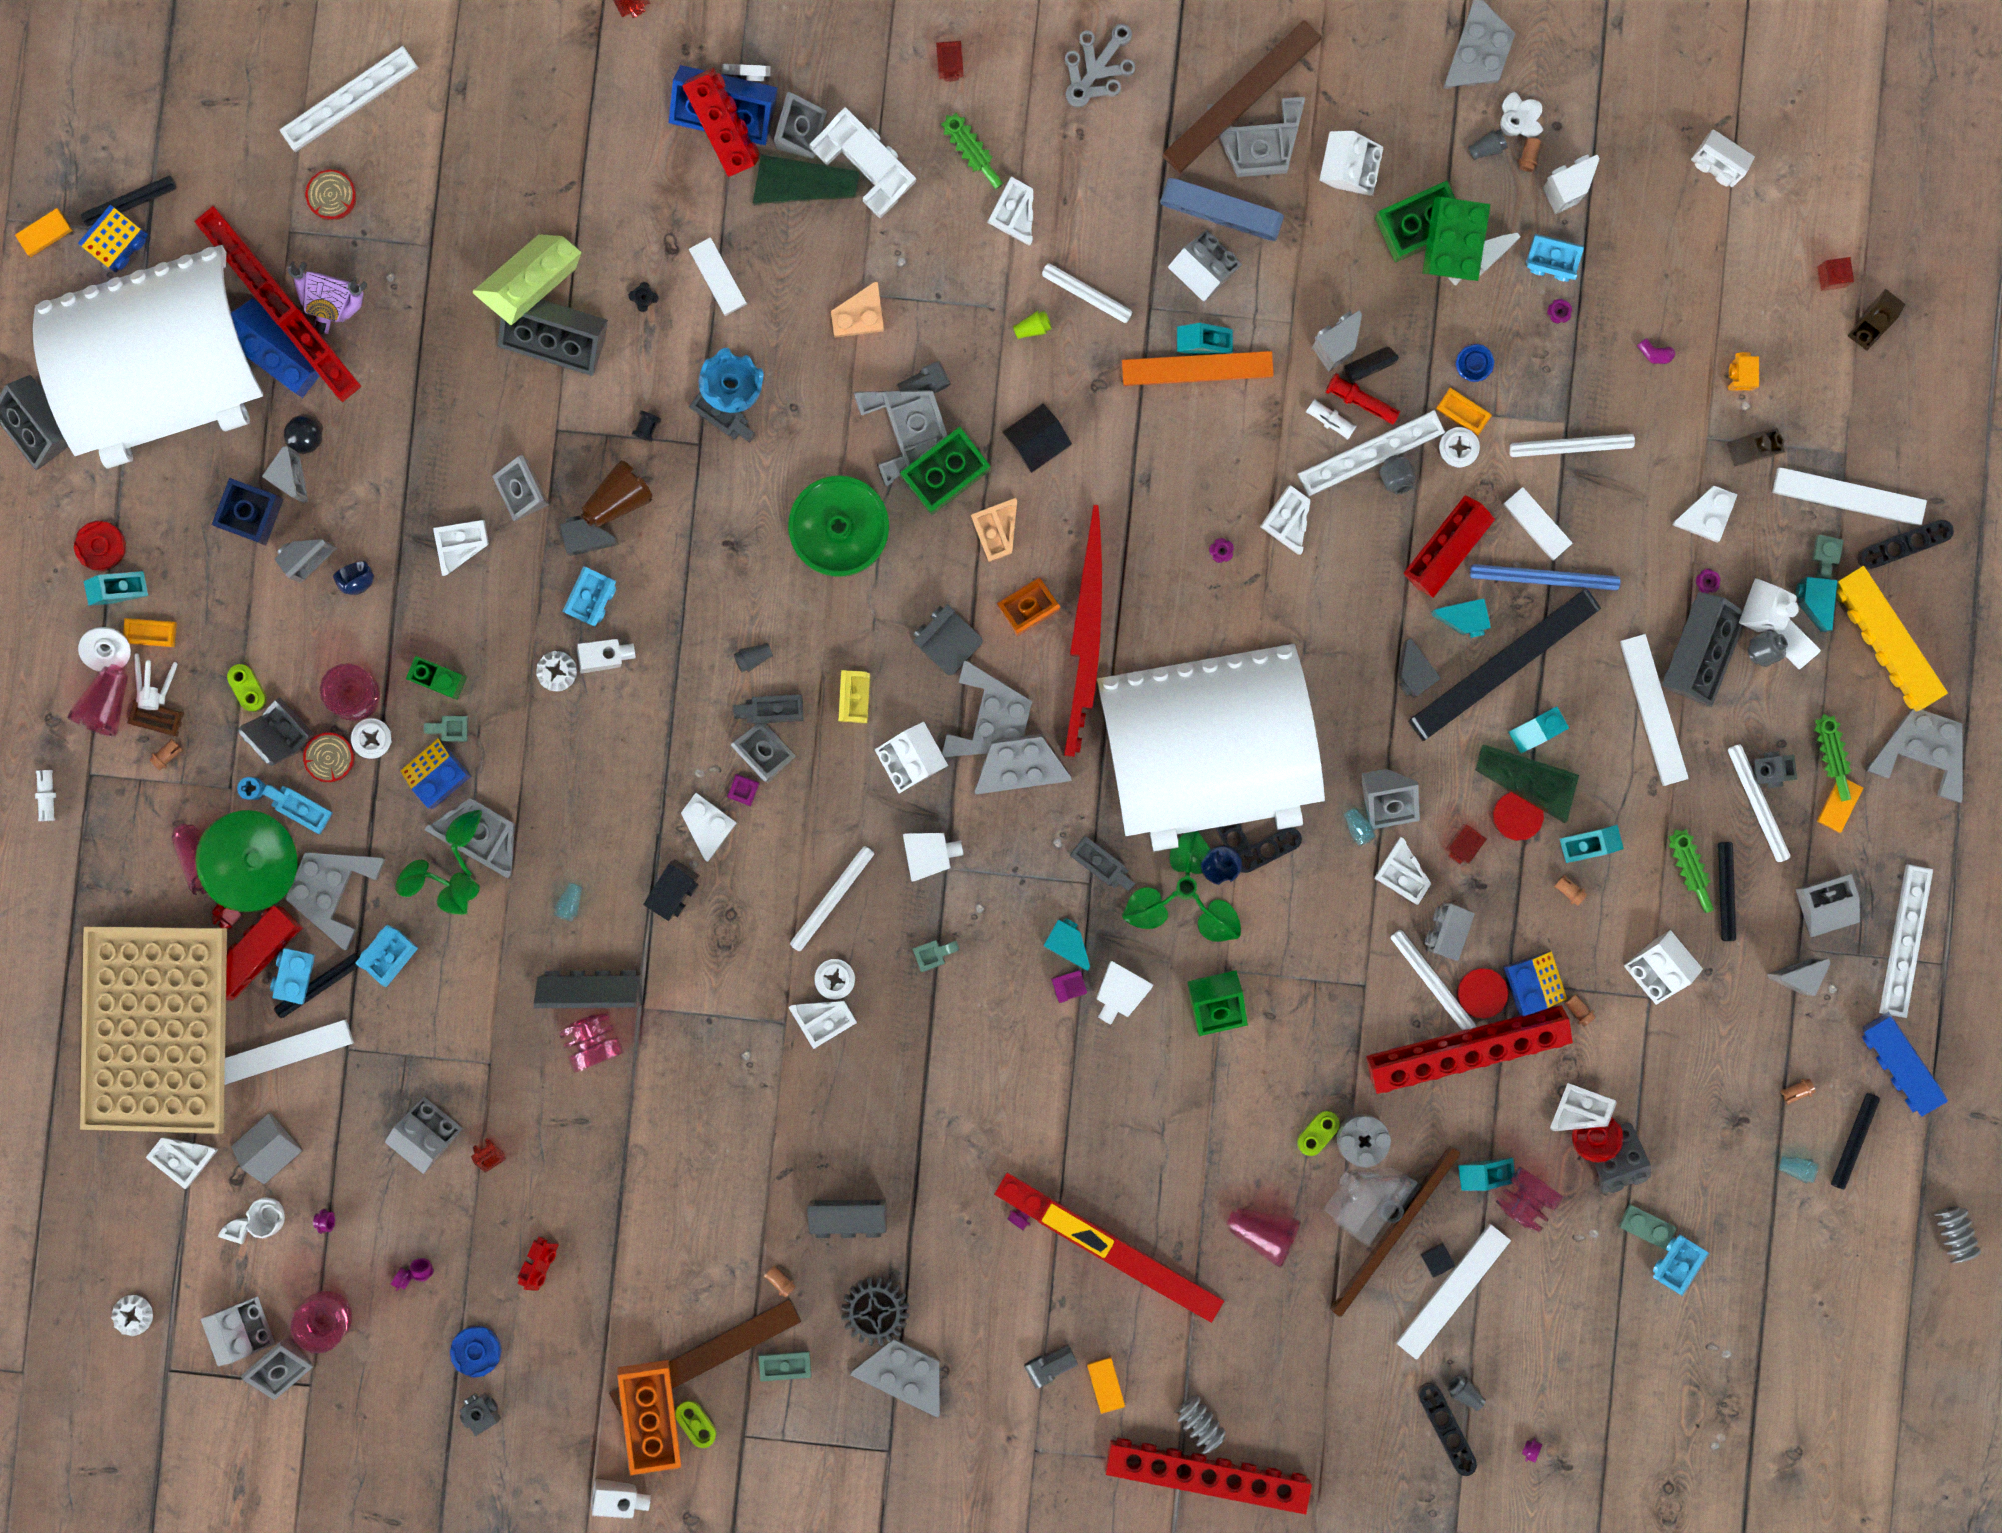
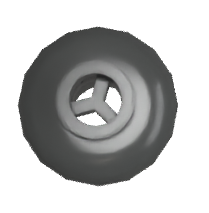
M1397 455L1385 459V464L1380 468L1379 474L1386 490L1394 492L1396 495L1411 490L1416 480V475L1409 459L1399 458Z
M1768 630L1751 639L1750 646L1748 647L1749 657L1755 664L1768 667L1785 658L1788 642L1784 635Z

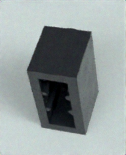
M672 860L643 905L667 921L671 920L674 916L678 918L686 907L683 901L687 895L691 897L698 888L699 884L696 881L700 875L677 860Z

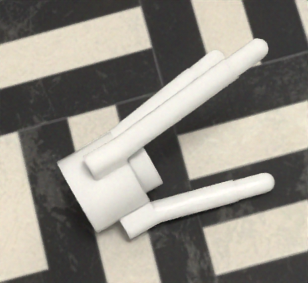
M136 653L134 655L137 707L147 710H158L159 704L165 703V695L178 664L177 662L172 664L159 694L158 688L150 687V660L146 661L144 687H142L140 657Z

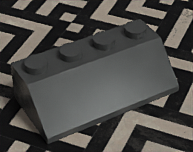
M541 299L513 325H510L501 317L497 347L593 376L604 345L608 320Z
M1698 592L1696 600L1692 604L1687 623L1683 627L1678 646L1674 650L1669 669L1665 673L1662 686L1678 695L1712 707L1744 626L1739 624L1743 610L1723 597Z
M597 970L595 975H585V971H570V976H560V971H545V976L537 977L534 1008H636L642 1005V975H636V970H620V975H610V970Z

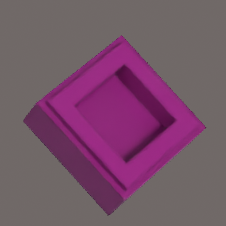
M736 774L727 797L751 806L760 783Z

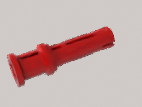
M1338 373L1333 375L1325 390V393H1332L1342 398L1346 404L1353 403L1391 425L1395 423L1400 413V410L1360 390L1358 384H1351L1340 378Z

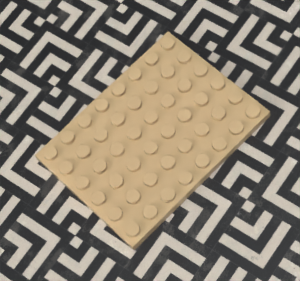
M84 927L80 1130L224 1133L227 928Z

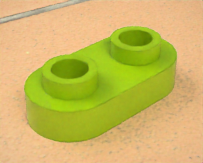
M243 664L231 667L227 674V680L240 705L245 710L251 712L263 709L266 705L267 697L253 670ZM239 672L243 673V679L241 681H237L236 675ZM251 694H254L255 701L253 703H249L248 697Z
M1331 1111L1319 1112L1297 1139L1299 1150L1307 1156H1315L1320 1153L1339 1130L1340 1122L1338 1117ZM1327 1119L1331 1120V1127L1325 1129L1323 1122ZM1309 1139L1315 1140V1146L1312 1148L1306 1146V1142Z
M693 1400L683 1401L676 1410V1420L695 1446L699 1448L711 1446L717 1435L715 1426L697 1402ZM692 1409L694 1415L692 1417L686 1416L685 1410ZM700 1430H707L708 1437H701Z

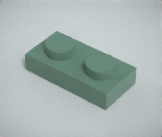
M1630 1204L1618 1226L1666 1250L1677 1228Z
M810 1351L759 1354L760 1382L811 1378Z

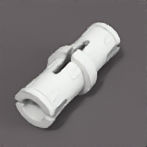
M1314 399L1306 411L1307 414L1309 413L1324 423L1325 428H1332L1347 440L1357 427L1338 415L1339 412L1337 410H1330L1316 399Z
M53 770L36 771L37 793H35V799H38V821H55L54 798H56V793H53Z

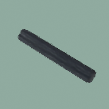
M171 176L164 177L83 212L81 219L86 227H90L110 205L122 213L175 190L176 183Z
M1720 842L1718 844L1721 939L1722 941L1729 942L1736 941L1734 854L1732 842Z
M353 953L309 983L304 1004L358 968L356 961L360 956L357 953ZM282 1001L274 1007V1011L279 1018H284L303 1004Z
M1870 1093L1865 1095L1831 1181L1832 1186L1844 1190L1847 1186L1880 1102V1098Z

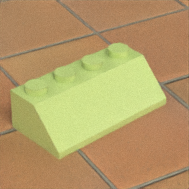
M538 234L474 289L473 294L507 323L513 325L576 269L582 252L563 236Z

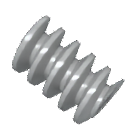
M1953 1206L1934 1213L1935 1216H1943V1219L1937 1224L1939 1226H1946V1229L1940 1232V1234L1950 1237L1943 1243L1953 1247L1947 1251V1255L1956 1256L1955 1259L1950 1261L1951 1263L1968 1261L1981 1253L1979 1247H1974L1978 1243L1977 1238L1971 1237L1975 1231L1973 1228L1968 1227L1972 1221L1970 1218L1965 1217L1968 1215V1209Z
M1195 1395L1182 1403L1174 1413H1181L1177 1421H1187L1183 1429L1193 1428L1190 1438L1199 1436L1200 1438L1196 1445L1198 1447L1205 1444L1206 1447L1202 1453L1207 1454L1226 1439V1436L1224 1437L1226 1430L1218 1428L1219 1421L1212 1420V1412H1205L1207 1406L1205 1403L1199 1404L1201 1398Z

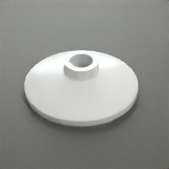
M98 627L87 631L82 636L78 645V652L81 660L91 669L99 672H114L127 664L131 648L127 638L119 631L108 627ZM101 644H107L110 647L106 648L103 647Z

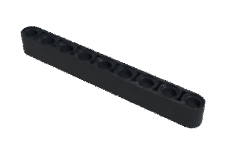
M1585 588L1408 720V723L1420 739L1425 741L1598 612L1601 606L1589 590Z

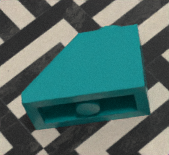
M1204 323L1178 326L1177 352L1193 355L1233 353V329Z
M144 571L102 574L84 581L88 606L113 604L148 596Z
M1806 577L1800 579V583H1797L1795 595L1798 598V605L1820 632L1832 631L1837 580Z
M1485 599L1442 607L1431 611L1433 617L1461 635L1470 634V638L1485 635L1484 630L1491 628Z
M1556 706L1510 730L1508 733L1521 754L1569 729V726Z
M1618 825L1595 829L1560 839L1566 863L1602 856L1624 849Z
M1067 918L1063 922L1058 919L1043 946L1088 971L1090 964L1081 932L1076 930L1078 924Z
M1513 1158L1474 1161L1459 1165L1461 1191H1487L1516 1183Z

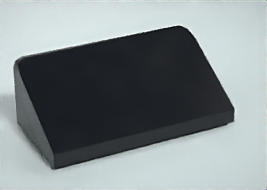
M1384 347L1345 365L1344 370L1350 383H1354L1396 364L1399 357L1390 347Z

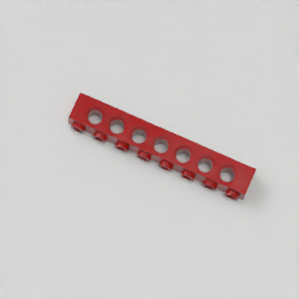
M1560 1005L1526 1016L1521 1015L1367 1055L1366 1059L1371 1082L1376 1094L1430 1080H1438L1445 1076L1464 1073L1468 1070L1488 1067L1491 1064L1511 1061L1515 1058L1537 1054L1541 1051L1561 1048L1564 1045L1572 1044L1573 1040L1569 1017L1563 1006Z
M1117 1438V1441L1110 1440L1105 1466V1474L1108 1476L1304 1515L1307 1513L1312 1484L1309 1479H1306L1307 1476L1304 1474L1292 1472L1291 1476L1281 1474V1470L1267 1467L1266 1471L1256 1469V1465L1242 1462L1241 1466L1231 1464V1460L1220 1457L1216 1461L1206 1459L1207 1456L1201 1453L1193 1452L1191 1456L1181 1454V1450L1176 1448H1167L1166 1451L1156 1449V1445L1150 1443H1142L1141 1446L1134 1445L1131 1440L1125 1438ZM1136 1454L1141 1458L1140 1462L1137 1465H1130L1126 1462L1128 1456ZM1161 1459L1165 1461V1467L1161 1470H1154L1151 1467L1153 1461ZM1182 1464L1190 1466L1189 1473L1179 1475L1176 1472L1178 1466ZM1212 1469L1215 1471L1214 1478L1204 1480L1201 1477L1203 1471ZM1232 1474L1240 1476V1481L1236 1485H1229L1226 1482L1227 1478ZM1256 1479L1265 1481L1264 1487L1260 1490L1252 1488V1483ZM1281 1484L1290 1486L1289 1492L1285 1495L1277 1493V1488Z

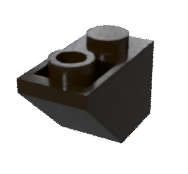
M1885 289L1868 307L1847 336L1868 351L1898 319L1905 303Z
M1778 428L1752 433L1727 443L1734 467L1785 452L1783 447L1784 440Z

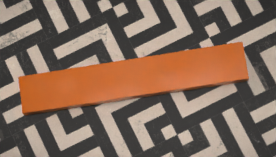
M1272 351L1122 360L1123 386L1272 378L1274 376Z

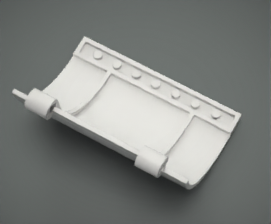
M222 245L208 247L192 255H183L179 259L167 263L162 262L155 267L145 270H137L121 278L115 277L108 282L90 285L83 290L74 293L69 292L59 298L44 300L35 305L33 343L40 379L56 423L74 456L99 449L100 459L105 468L109 469L131 462L133 455L130 447L215 420H218L224 432L250 423L248 411L243 403L263 397V392L246 360L230 313L223 268L226 267V251Z
M1295 644L1097 678L1116 774L1125 836L1150 832L1153 852L1178 848L1177 834L1274 817L1277 830L1302 826L1303 819L1300 805L1325 801L1313 714Z

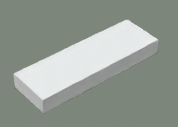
M711 237L689 249L725 316L747 305Z
M1523 487L1503 504L1552 561L1573 544Z

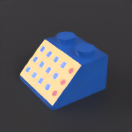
M110 205L78 244L116 273L128 264L129 257L134 251L143 247L148 234Z
M439 738L400 770L411 790L429 809L437 807L471 777L469 772Z
M1552 951L1503 966L1519 1015L1526 1016L1567 1000Z

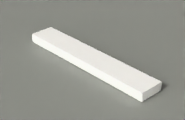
M402 46L279 131L292 150L297 152L416 71L418 66L404 46Z
M1434 410L1298 473V477L1307 496L1310 497L1383 463L1388 457L1398 456L1443 435L1445 431Z
M1781 467L1777 468L1772 491L1775 494L1918 526L1922 525L1927 500Z
M1646 634L1620 641L1662 786L1689 779Z
M1906 864L1879 1013L1885 1014L1889 1011L1893 1016L1907 1018L1933 869Z
M347 1019L225 1058L224 1085L353 1044L354 1041Z
M1489 1224L1400 1336L1396 1344L1417 1360L1511 1240Z

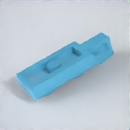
M267 785L262 793L274 800L271 806L275 807V810L317 834L322 833L333 814L332 811L285 786H282L279 790L272 785Z

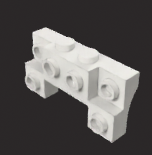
M845 107L810 143V149L826 165H829L842 152L875 185L863 197V202L881 219L898 202V199L916 183V178L898 161L897 153L890 146L885 147L879 141L881 139L880 136L872 128L867 129Z

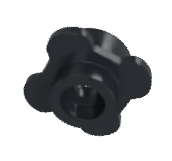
M647 282L640 283V286L629 293L630 301L636 303L640 312H646L652 303H657L659 300L658 294L651 291L650 285Z

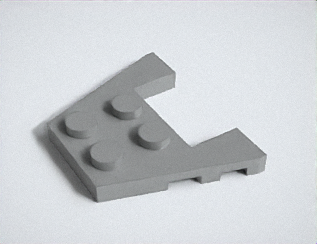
M1305 97L1282 98L1283 123L1244 127H1232L1231 125L1219 136L1237 177L1287 173ZM1207 104V111H1208L1214 104Z
M932 390L853 392L861 415L886 407L901 455L877 463L885 486L890 485L900 475L901 471L948 436Z
M964 660L959 683L983 688L984 693L973 739L947 734L942 752L943 757L986 754L993 740L1024 736L1032 704L1030 699Z
M1910 709L1887 743L1879 750L1872 763H1869L1865 771L1886 779L1890 778L1897 755L1944 770L1937 796L1962 803V723L1924 710L1915 712L1914 709Z
M305 853L286 900L344 950H348L357 929L334 920L333 917L352 871L378 880L386 859Z

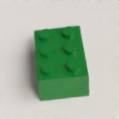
M1444 181L1386 207L1376 214L1375 220L1395 263L1426 249L1434 197L1456 199L1448 181Z
M1434 197L1422 274L1469 281L1479 280L1491 204Z
M958 427L901 471L900 475L932 516L991 471V466L962 428Z

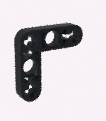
M1239 823L1235 824V828H1230L1222 833L1221 828H1225V826L1215 827L1223 845L1233 848L1239 856L1244 854L1245 857H1250L1254 855L1251 850L1256 848V854L1262 862L1257 864V859L1249 862L1250 867L1248 869L1242 866V873L1251 872L1297 849L1302 843L1301 833L1295 828H1286L1250 846ZM1230 832L1239 833L1241 837L1239 845L1234 847L1227 843V836ZM1287 832L1290 835L1295 834L1297 837L1294 840L1295 845L1291 846L1290 843L1282 845L1281 847L1284 851L1280 853L1279 846L1273 839L1278 837L1280 842L1286 839ZM1270 843L1274 846L1275 853L1272 857L1266 858L1261 854L1260 850L1263 844Z

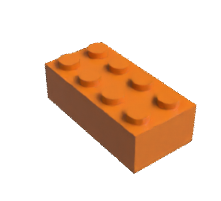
M669 1360L618 1367L617 1377L630 1475L681 1468Z

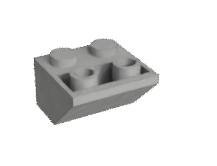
M1205 230L1181 250L1168 268L1205 302L1239 269L1242 263L1214 235Z
M1360 310L1354 314L1351 311L1347 312L1338 319L1339 321L1335 324V327L1332 328L1328 325L1317 333L1318 335L1315 337L1316 341L1312 348L1328 372L1349 359L1354 352L1362 317Z
M1841 874L1795 889L1810 937L1860 922V898L1852 874Z
M1442 903L1441 907L1437 906L1433 916V921H1436L1433 931H1428L1424 943L1428 945L1426 951L1459 961L1475 913L1449 903Z
M423 1097L392 1129L385 1143L424 1174L439 1159L463 1128Z
M258 1296L201 1318L217 1366L233 1363L275 1344Z

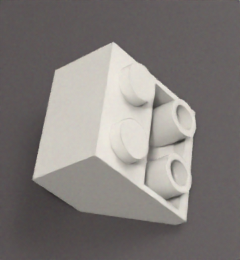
M1713 129L1706 136L1691 161L1695 162V166L1699 170L1710 172L1716 176V180L1720 184L1733 187L1746 175L1755 156Z
M1331 131L1327 142L1320 181L1337 189L1373 195L1383 146L1355 131Z
M1589 155L1582 156L1575 160V164L1571 167L1566 168V165L1552 171V175L1547 178L1548 181L1542 188L1555 214L1578 204L1588 193L1599 162L1598 155L1591 158Z
M924 722L903 731L875 749L898 793L907 790L948 766Z
M1671 930L1653 940L1624 965L1655 1004L1692 984L1703 970Z

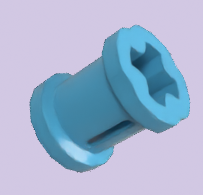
M246 777L240 780L237 790L238 794L244 799L259 800L264 795L262 793L266 785L259 778ZM256 786V791H248V787Z

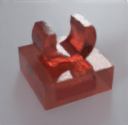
M488 1138L484 1139L487 1146L480 1149L475 1145L473 1147L475 1154L471 1156L474 1164L485 1173L506 1160L503 1151Z

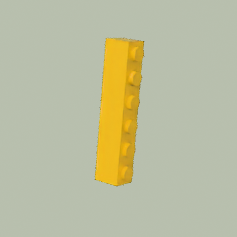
M1862 566L1838 581L1836 599L1840 603L1845 604L1849 610L1847 614L1854 624H1858L1863 631L1861 633L1862 638L1868 645H1872L1876 651L1875 657L1883 667L1886 666L1890 672L1889 678L1893 685L1897 688L1899 687L1905 695L1903 699L1906 705L1917 712L1948 694L1866 568Z

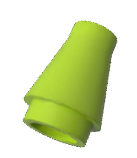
M1045 310L1042 312L1036 311L1023 321L1013 325L1018 340L1025 337L1044 335L1052 329Z

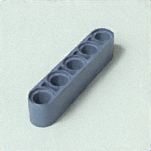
M1175 178L1167 179L1160 200V204L1167 208L1270 241L1277 240L1284 219V215L1277 211Z

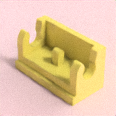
M841 670L839 722L867 723L870 673Z

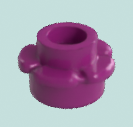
M1556 299L1553 301V304L1548 306L1547 313L1550 315L1552 322L1557 324L1560 322L1566 323L1571 318L1572 307L1567 301Z
M1218 538L1214 544L1210 545L1209 553L1213 556V560L1218 563L1228 562L1233 557L1232 551L1234 546L1230 541ZM1221 548L1224 549L1223 553L1219 551Z
M1711 569L1702 570L1701 574L1696 577V585L1699 586V591L1702 593H1714L1720 587V576ZM1707 579L1710 580V584L1706 583Z
M321 1209L319 1213L315 1214L313 1226L317 1228L318 1233L322 1234L333 1230L335 1226V1214L333 1212Z
M1019 1209L1015 1212L1013 1210L1010 1211L1011 1214L1007 1220L1024 1231L1027 1225H1031L1028 1222L1030 1216Z
M418 1258L410 1264L409 1276L419 1282L426 1281L434 1273L433 1266L428 1259Z
M402 1267L399 1269L390 1284L396 1288L395 1291H398L400 1288L406 1289L412 1279L409 1276L410 1269L408 1271Z
M1536 1438L1532 1442L1527 1440L1522 1455L1526 1456V1462L1529 1460L1535 1463L1543 1444L1537 1442Z

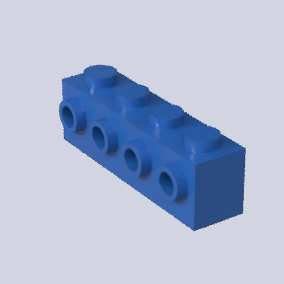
M1889 1011L1862 1027L1865 1035L1861 1036L1869 1049L1873 1047L1879 1054L1876 1057L1877 1061L1884 1071L1886 1069L1891 1071L1894 1077L1890 1078L1898 1091L1903 1089L1908 1096L1905 1102L1913 1113L1918 1111L1922 1117L1948 1102L1945 1093Z

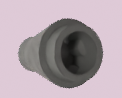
M1492 130L1473 145L1468 146L1473 160L1503 153V150L1507 149L1508 146L1502 131Z
M768 643L738 649L739 652L734 654L735 661L741 672H750L768 658L773 657Z
M1457 1375L1448 1385L1447 1390L1452 1398L1472 1407L1475 1411L1480 1410L1484 1406L1486 1399L1481 1396L1467 1377Z

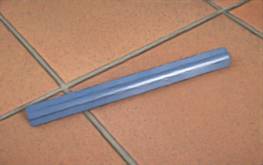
M1477 564L1471 565L1470 577L1475 579L1618 590L1620 587L1619 576Z

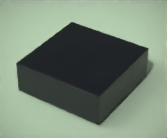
M1444 1243L1420 1254L1433 1278L1455 1267Z

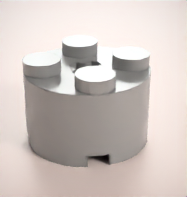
M1356 1114L1349 1116L1340 1124L1337 1131L1338 1150L1350 1163L1368 1168L1380 1163L1389 1151L1391 1144L1389 1132L1385 1125L1375 1117L1367 1114ZM1360 1135L1363 1137L1368 1135L1366 1138L1368 1143L1366 1145L1361 1144L1358 1146L1360 1144L1358 1139Z

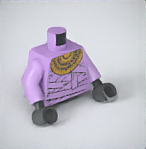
M294 261L290 264L288 273L294 279L300 304L304 307V313L316 316L314 327L318 332L328 334L331 320L344 322L345 319H350L362 307L363 290L367 287L365 281L359 286L356 283L357 277H354L349 282L317 272L307 271L305 274L304 271L307 268L305 262L301 263L299 269L296 268Z

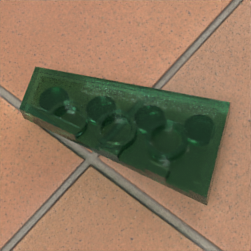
M761 154L753 205H762L764 203L780 204L792 201L807 202L819 199L856 198L860 171Z
M1484 744L1481 746L1475 771L1561 822L1566 823L1568 821L1579 778L1578 774Z

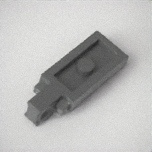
M701 392L698 393L689 405L691 410L735 440L740 436L750 443L756 436L752 430L746 427L749 421L745 419L744 415L740 412H723L712 407L702 397Z
M799 694L752 697V699L746 700V705H733L734 719H747V723L753 724L804 721L803 696Z
M1085 835L1069 855L1113 888L1120 884L1130 891L1135 885L1132 880L1125 876L1129 870Z

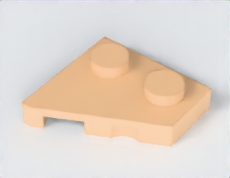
M878 282L872 283L831 311L835 338L884 331Z
M1016 498L971 515L988 562L1012 554L1017 509Z

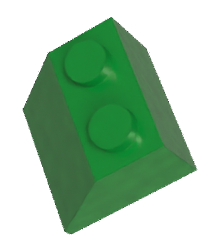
M1237 970L1187 981L1199 1036L1248 1026L1244 996Z

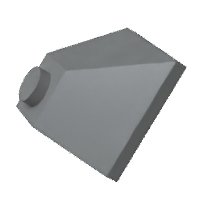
M323 539L293 541L290 544H284L277 553L279 555L275 558V561L288 578L302 583L337 548Z
M1388 769L1362 773L1363 795L1370 830L1420 821L1417 781Z

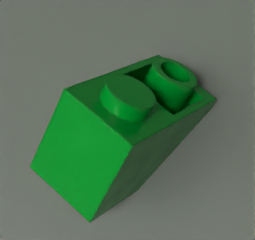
M417 656L414 657L406 680L458 700L467 676Z

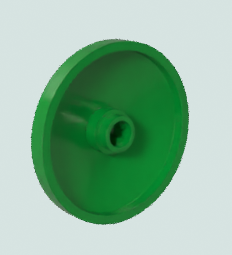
M829 476L813 482L796 498L789 515V537L799 558L812 570L831 577H847L866 570L878 560L888 541L889 517L882 499L869 485L848 476Z
M241 810L226 814L215 820L205 830L199 841L196 851V869L199 880L205 891L214 901L230 910L254 912L273 906L287 894L296 877L298 862L294 842L284 826L265 813Z

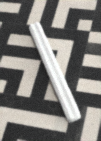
M1633 434L1517 442L1510 444L1509 450L1511 457L1626 449L1635 446V438Z
M1740 744L1730 747L1728 753L1777 862H1783L1790 858V853L1759 784H1757V779L1743 747Z
M867 846L862 847L792 939L790 945L795 950L801 951L874 856V852Z
M1402 930L1396 931L1391 936V940L1461 1030L1464 1031L1477 1027Z

